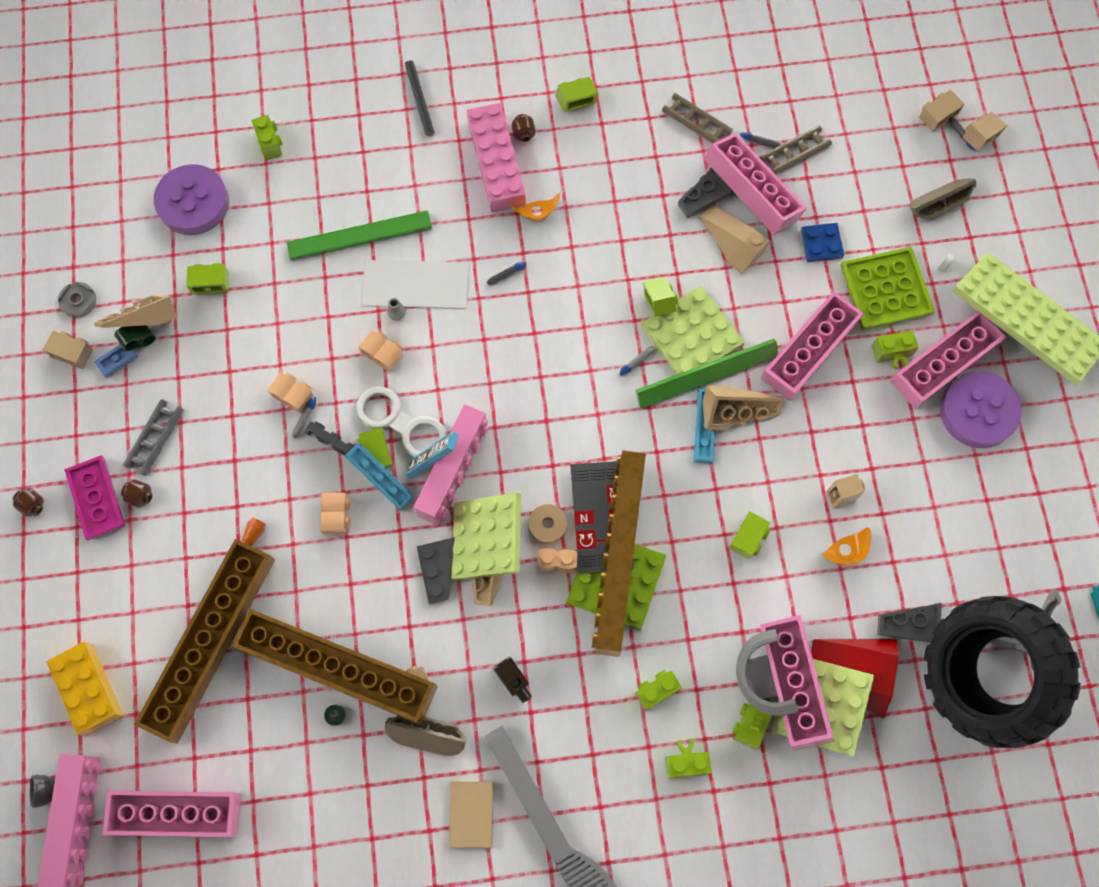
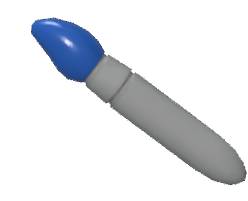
M655 347L647 348L629 364L623 366L620 370V375L631 372L633 368L654 352Z
M316 397L311 398L307 402L306 408L293 430V438H297L303 430L309 415L315 408Z

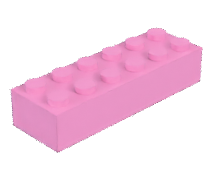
M501 103L466 110L468 125L491 212L512 208L511 205L515 207L526 205L525 191Z
M736 133L710 146L704 160L774 235L798 222L807 208Z
M833 291L765 369L761 379L791 401L857 325L864 313Z
M977 311L896 373L890 382L916 410L996 348L1006 336L992 321Z
M464 404L451 432L453 431L458 434L454 451L435 462L413 507L417 517L439 526L440 522L445 521L448 514L446 510L449 504L452 505L456 498L454 493L457 487L460 488L465 478L463 475L466 470L469 471L473 462L471 458L474 453H478L481 446L479 442L482 436L485 437L489 430L486 413Z
M801 615L761 624L762 632L776 629L779 639L777 642L765 645L779 702L795 699L798 709L796 713L783 715L791 748L795 751L835 742Z
M59 754L37 887H80L83 883V864L88 856L86 845L91 835V827L89 826L95 811L93 800L98 791L96 781L97 775L101 771L100 757Z
M108 791L102 835L237 837L241 793Z

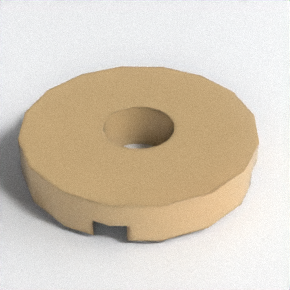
M552 504L541 505L531 513L529 530L536 540L543 543H554L565 535L567 518L559 507ZM550 519L554 525L549 529L544 528L542 525L543 521Z

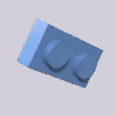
M120 344L94 362L107 378L136 359L138 355L134 350L125 351Z

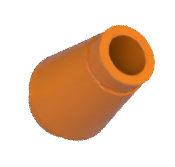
M252 517L247 522L241 542L252 546L266 530V524Z

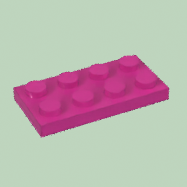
M102 455L64 469L86 540L89 541L126 526L105 458Z

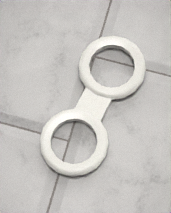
M370 388L360 395L356 403L358 419L366 427L371 429L389 427L402 435L403 447L412 457L422 452L414 449L410 444V435L416 427L420 425L433 426L439 433V440L447 435L444 426L437 419L432 417L412 419L400 411L401 403L398 396L388 388ZM384 395L392 401L393 410L386 419L373 421L365 415L364 405L372 396Z

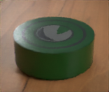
M331 705L325 710V721L332 726H338L344 722L346 712L339 705Z

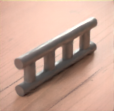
M160 399L124 461L123 466L130 469L133 463L142 467L139 472L140 474L147 476L184 409L177 406L175 411L165 408L168 402ZM161 414L170 418L165 428L156 424ZM151 431L161 434L156 444L146 440ZM142 447L151 451L146 461L137 457Z

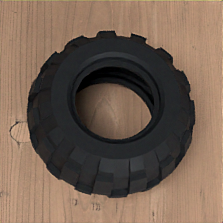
M986 596L958 605L945 619H941L932 632L934 634L932 642L926 646L924 660L927 662L928 674L924 675L926 689L932 691L935 699L933 705L943 718L946 717L953 724L952 727L966 738H972L982 745L989 747L1018 748L1035 744L1048 738L1068 720L1072 713L1071 709L1074 702L1078 700L1081 683L1078 682V668H1081L1080 662L1065 629L1060 623H1056L1045 610L1013 597ZM1014 637L1023 645L1031 658L1034 681L1028 698L1022 704L1011 705L995 700L984 690L977 674L978 658L984 647L995 639Z

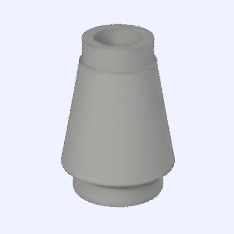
M391 298L388 302L387 313L391 319L401 320L406 314V309L397 298Z

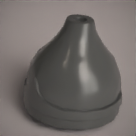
M39 774L31 776L29 793L32 808L42 807L52 801L55 780L51 777Z

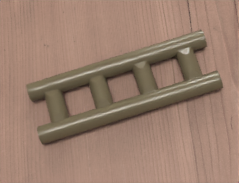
M674 93L672 99L675 101L671 107L664 105L662 108V112L711 143L719 141L724 132L730 135L733 131L731 127L677 93ZM681 105L690 110L685 117L676 112ZM695 114L704 119L699 126L690 121ZM710 123L719 128L714 135L705 130Z
M818 125L761 155L759 158L763 162L768 160L773 167L770 170L776 175L832 145V141L830 139L823 141L818 134L822 132V128ZM812 137L817 145L809 149L804 141ZM798 145L802 153L794 157L789 149ZM783 153L787 161L779 164L775 156Z

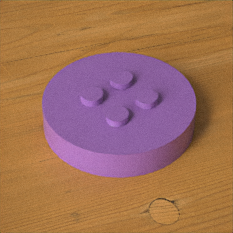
M197 164L183 165L171 170L159 181L154 192V207L163 223L172 231L184 235H197L213 229L223 220L229 207V194L220 176L212 169Z
M971 372L960 376L945 391L940 404V414L945 428L956 440L974 448H990L1001 444L1016 431L1021 421L1022 407L1016 391L1007 381L992 373Z

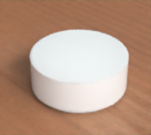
M949 253L938 269L943 272L946 271L955 257Z

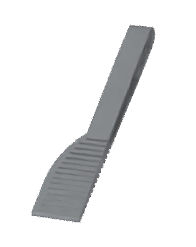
M503 725L485 735L487 742L568 887H617L606 871L595 861L569 846Z

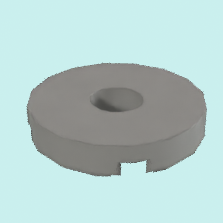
M75 282L72 285L68 284L59 293V307L67 316L73 318L83 317L94 309L96 294L86 283ZM81 296V300L78 303H73L75 297Z

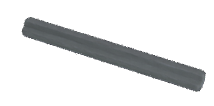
M406 61L405 68L425 135H433L435 133L414 61Z

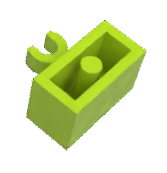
M914 330L877 337L871 345L876 363L893 360L892 367L894 370L898 368L897 362H901L903 368L907 366L908 360L906 357L913 356L919 348Z
M749 702L747 704L743 703L739 713L742 715L739 723L736 722L732 729V734H734L733 740L757 750L760 747L772 715L757 710Z
M689 739L688 748H684L682 741L678 740L677 746L682 751V755L665 757L668 778L712 773L709 752L691 753L694 746L692 739Z

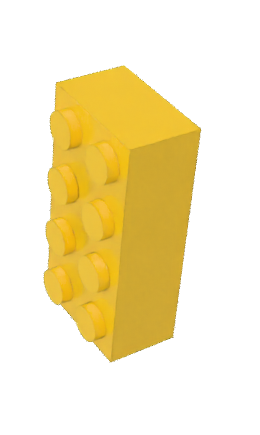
M82 642L46 661L77 735L88 736L124 717L93 644Z

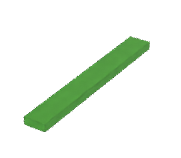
M428 210L286 243L289 257L292 261L432 229Z
M773 338L635 390L640 408L647 407L775 359L778 355L777 341Z

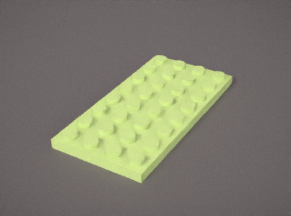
M988 252L952 290L1075 386L1082 381L1099 358V335Z

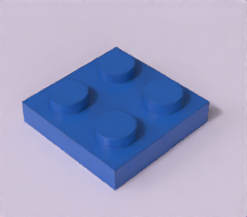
M838 223L803 226L801 228L807 262L841 259L844 257Z

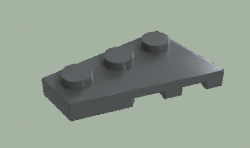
M710 167L709 171L699 179V182L694 187H691L678 201V206L684 215L689 218L732 195L733 190Z
M310 421L304 431L309 436L313 433L318 441L323 444H332L331 448L344 456L355 446L349 442L348 444L341 441V437L334 432L330 434L324 430L325 426L317 421L315 423Z
M455 537L416 546L429 604L449 600Z
M941 603L878 615L877 636L932 642L934 636L932 632L941 621Z

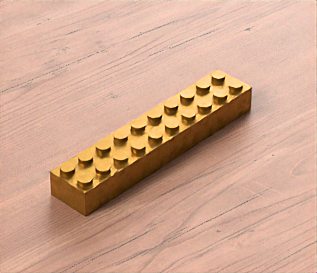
M622 450L621 456H617L615 473H618V475L614 477L612 490L616 494H612L610 511H613V513L609 515L607 530H611V533L607 532L605 549H608V552H604L602 565L606 572L601 574L599 588H603V592H599L597 608L601 609L600 613L596 612L594 628H598V632L593 634L591 647L595 648V654L619 657L621 653L646 453Z
M234 539L136 719L135 726L170 743L178 744L275 561L271 555Z
M249 609L232 647L419 725H422L438 688L431 681L252 609Z

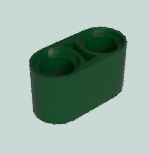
M147 325L120 327L114 333L115 338L125 351L149 346L156 339V336Z

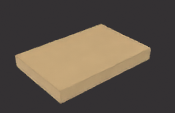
M451 781L449 847L492 848L493 782Z

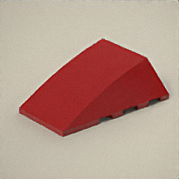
M813 639L811 648L813 659L874 675L866 710L884 719L894 692L899 659L897 639Z

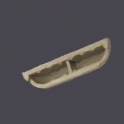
M960 179L941 186L914 199L909 204L910 209L917 217L922 219H932L966 203L970 199L969 196L973 188H976V179Z
M400 716L392 719L389 717L385 722L387 735L400 745L445 756L457 755L465 748L466 736L463 735L457 725L425 717L422 725H419Z

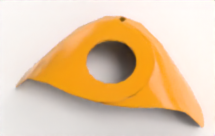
M560 193L550 200L535 201L521 207L511 205V207L530 221L535 223L542 222L555 209L560 199ZM534 206H540L542 213L535 216L531 213V209Z
M867 527L858 533L839 539L822 555L826 559L841 565H854L861 562L867 556L870 549V528ZM841 544H848L851 547L849 555L844 556L839 552Z

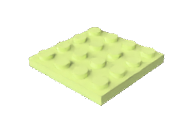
M702 286L680 298L678 304H676V312L656 317L653 315L641 323L642 329L676 374L725 357L745 343Z
M514 492L454 503L453 537H455L451 568L452 580L519 573L520 493Z
M813 659L835 742L817 745V747L855 757L874 675ZM775 716L771 732L788 738L783 716Z

